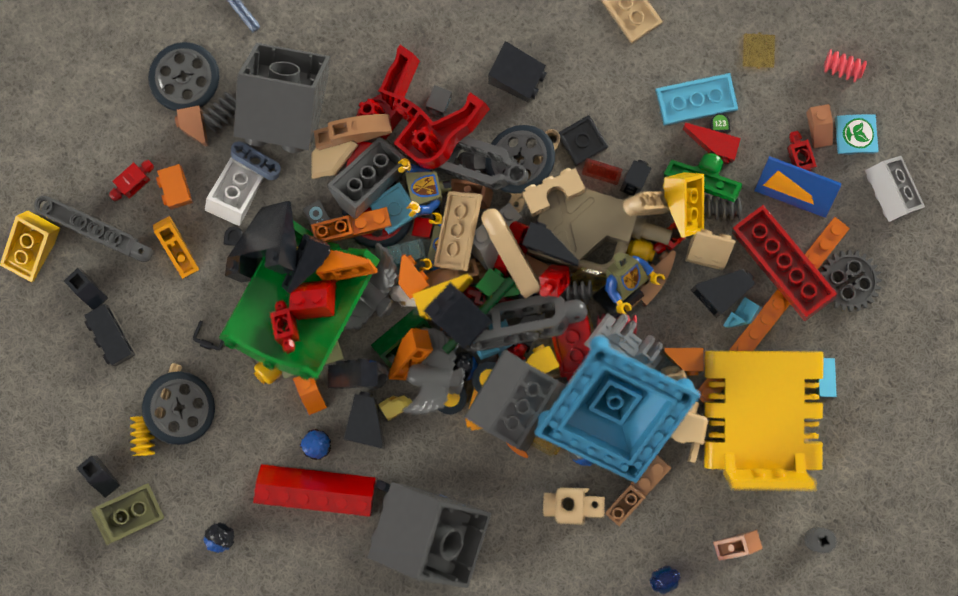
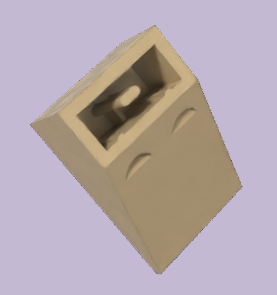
M701 229L700 232L697 231L690 239L685 261L723 270L736 240H732L729 235L720 234V236L712 235V232L709 230Z

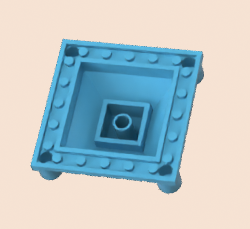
M596 336L590 340V353L550 411H544L539 414L535 435L637 483L699 399L700 392L694 389L691 380L682 378L675 381L611 349L607 338Z

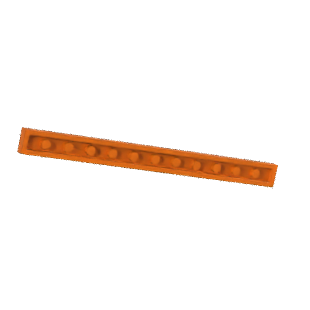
M836 217L830 221L805 253L817 270L850 229ZM778 289L728 351H754L790 305ZM706 378L697 390L700 392L698 400L703 404L704 401H714L715 399L709 398V394H720L724 387H711L709 382L724 381V378Z

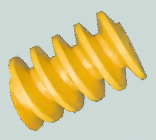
M143 416L130 417V420L136 422L130 425V428L136 429V431L130 433L131 436L136 437L130 441V443L136 445L130 448V451L136 453L132 456L154 455L155 451L150 450V448L154 447L155 444L151 443L150 440L155 439V436L150 435V430L147 428Z

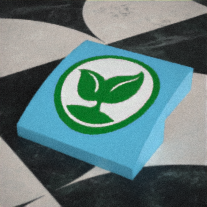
M842 115L835 117L838 154L878 152L876 115Z

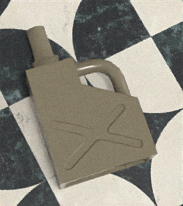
M586 189V193L567 200L562 191L554 190L547 196L550 209L540 213L537 222L547 225L546 228L550 229L579 260V266L570 265L532 250H528V254L539 261L552 265H566L572 271L577 269L594 275L605 276L607 268L615 262V254H626L631 237L638 240L642 237L668 245L673 230L648 223L646 218L629 216L623 206L624 200ZM605 242L616 244L613 257L608 263L597 264L586 260Z

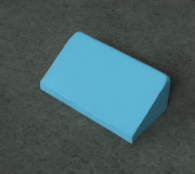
M823 358V379H816V382L819 383V387L816 388L819 397H837L835 358Z

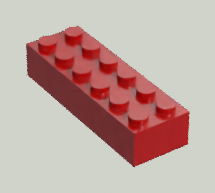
M764 205L732 228V234L804 321H807L836 299V291Z

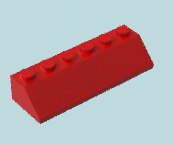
M261 464L256 480L253 503L370 517L372 515L376 477Z

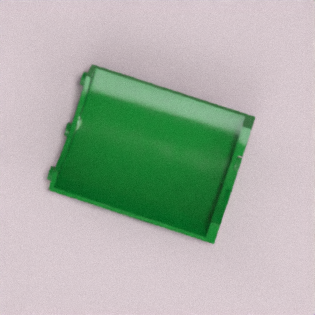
M293 220L296 245L298 247L304 234L313 236V233ZM326 242L331 246L330 251L337 250L369 259L375 267H377L380 261L379 258L367 249L349 247L348 250L340 249L339 244ZM265 256L219 338L224 341L223 344L226 347L239 350L263 363V366L270 370L275 368L299 376L304 380L309 378L317 379L372 274L336 281L334 316L296 319L300 341L294 342V352L286 353L283 347L275 340L270 313L276 312L275 304L278 301L283 300L287 307H289L290 293L281 287L286 274H280L265 268ZM315 271L303 283L323 280ZM284 322L285 325L283 326L282 330H283L284 332H286V331H285V328L287 327L288 324H287L286 322Z

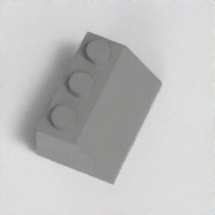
M902 156L884 160L865 170L867 180L872 185L875 197L880 202L883 215L887 218L888 222L925 207Z
M510 203L499 210L508 227L514 221L525 224L522 216ZM482 224L475 230L471 253L488 271L489 268H494L499 253L491 241L485 226Z

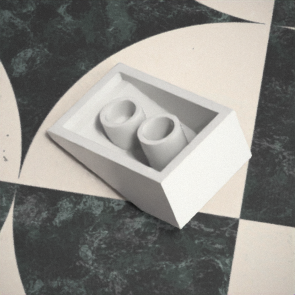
M231 157L206 198L205 211L240 226L264 177Z

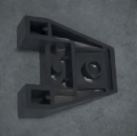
M290 201L261 207L227 257L226 277L241 283L251 281L256 272L257 259L265 256V268L280 274L295 272L298 253Z

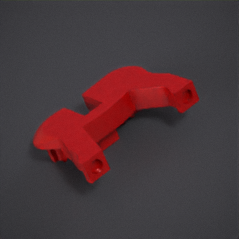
M399 45L396 58L388 69L381 87L377 90L380 95L367 99L364 103L360 102L357 116L389 114L392 131L402 118L406 120L408 125L395 140L394 144L420 167L434 169L443 165L450 158L455 146L474 131L490 108L484 101L470 92L465 105L460 110L433 122L422 109L405 98L420 60L414 53ZM386 134L379 137H381L382 139H387L390 134Z

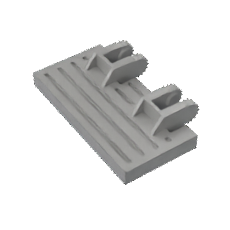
M607 313L584 344L589 348L590 340L593 337L603 336L608 339L611 349L653 370L663 358L659 354L663 344L656 342L652 346L655 342V338L652 335H648L642 342L633 333L637 323L630 321L626 325L629 319L626 314L620 315L616 320Z

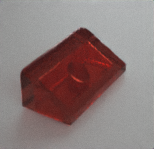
M587 158L582 175L618 185L623 170L622 168Z

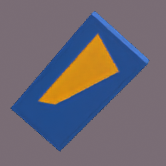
M769 156L754 191L826 218L838 194L841 183Z

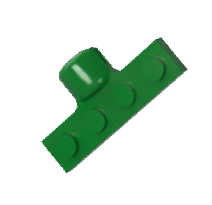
M713 153L704 154L696 167L671 159L664 172V178L683 172L704 174L705 193L734 203L742 189V183L719 175L723 168V160Z

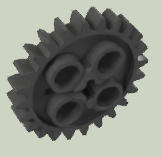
M848 250L846 255L843 251L839 252V256L833 254V260L828 258L826 260L828 265L821 266L825 272H820L837 293L836 299L832 301L834 302L833 308L835 309L840 305L841 311H844L847 307L849 312H852L853 308L856 311H860L861 306L864 309L867 308V302L872 304L874 302L872 297L879 296L875 290L881 289L877 283L881 282L882 279L876 277L881 272H875L874 270L878 265L870 264L873 260L872 258L865 260L866 254L860 257L858 250L854 255H852L851 250ZM850 263L856 265V273L850 271ZM864 272V275L854 280L852 284L850 283L839 290L835 289V287L847 281L848 278L850 279ZM833 273L840 275V282L833 280ZM860 280H864L867 283L866 289L860 287ZM844 289L849 290L851 294L849 299L843 296Z

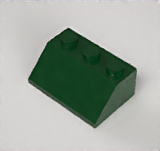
M414 308L373 342L371 346L391 369L401 340L411 328L422 329L424 327L431 329L432 327Z

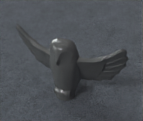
M379 243L375 245L376 257L380 259L376 267L377 273L372 274L344 328L347 330L352 328L360 329L376 311L379 317L383 315L389 316L397 305L388 296V293L396 285V280L399 277L396 271V264L393 262V256Z
M424 327L421 329L428 330L433 351L427 356L426 364H412L409 368L407 381L420 387V391L415 400L402 410L404 413L415 415L427 414L430 411L434 412L437 409L444 408L449 393L459 395L462 391L465 371L463 368L453 371L454 361L457 358L455 354L457 346L450 354H447L442 347L450 338L446 337L443 331H438L435 328L429 329Z

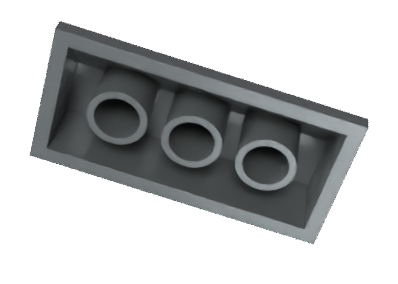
M379 137L338 174L327 187L340 207L354 219H357L407 172L400 173L398 171V168L403 166L398 162L405 157Z

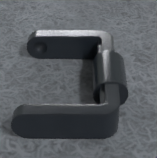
M199 321L193 335V340L200 343V346L203 348L220 351L224 345L223 340H221L218 347L213 345L214 343L197 338L203 321Z

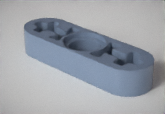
M243 142L232 144L230 154L234 160L268 180H275L279 177L281 168L276 161ZM240 149L243 150V152L236 153V150H237V151H239ZM256 157L259 158L261 162L259 164H253L251 163L250 159ZM272 168L275 169V172H268V170H271Z

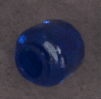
M666 565L652 572L650 584L655 592L666 594L678 588L680 575L676 569Z

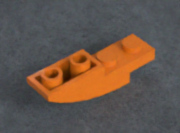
M384 207L364 212L357 219L347 215L311 224L315 238L331 242L374 233L376 230L392 227L388 208Z

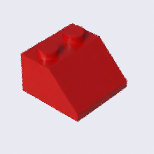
M336 280L301 283L290 293L289 311L297 320L334 316Z

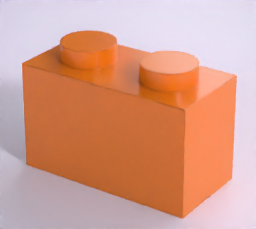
M180 164L157 171L159 176L156 177L159 188L163 189L164 194L161 196L165 206L172 210L193 203L183 167Z

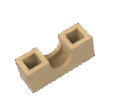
M567 168L561 171L560 175L555 178L550 176L544 179L543 183L538 186L533 184L524 189L525 192L522 194L532 217L550 209L547 200L550 192L554 190L562 191L567 200H571L586 193V189L576 168L572 170Z

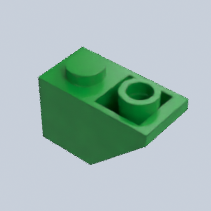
M489 268L477 284L476 289L489 298L505 281L503 278L504 274L496 268L494 271ZM515 284L501 299L518 297L521 292L518 290L517 285Z

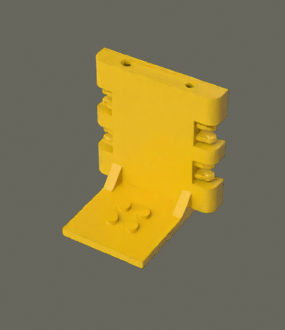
M705 351L704 377L724 378V381L709 382L711 387H724V394L711 393L709 398L724 399V401H704V416L708 418H724V420L709 421L711 426H723V432H710L709 437L723 438V440H704V468L723 469V475L732 489L815 490V481L806 473V470H822L823 443L821 441H804V439L819 438L817 433H804V427L819 426V422L804 421V419L823 418V403L805 402V400L819 399L817 394H805V387L817 388L819 383L805 382V379H823L824 352Z

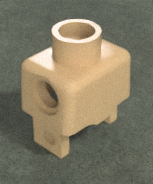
M699 402L693 405L671 435L674 441L692 443L687 461L691 463H696L699 447L704 445L708 423L706 417L697 415Z
M558 488L556 493H544L543 516L555 517L556 522L560 524L583 525L585 524V517H604L605 497L586 496V492L589 491L588 488ZM566 497L574 500L575 506L571 511L563 507V500ZM593 501L598 503L597 508L592 506Z

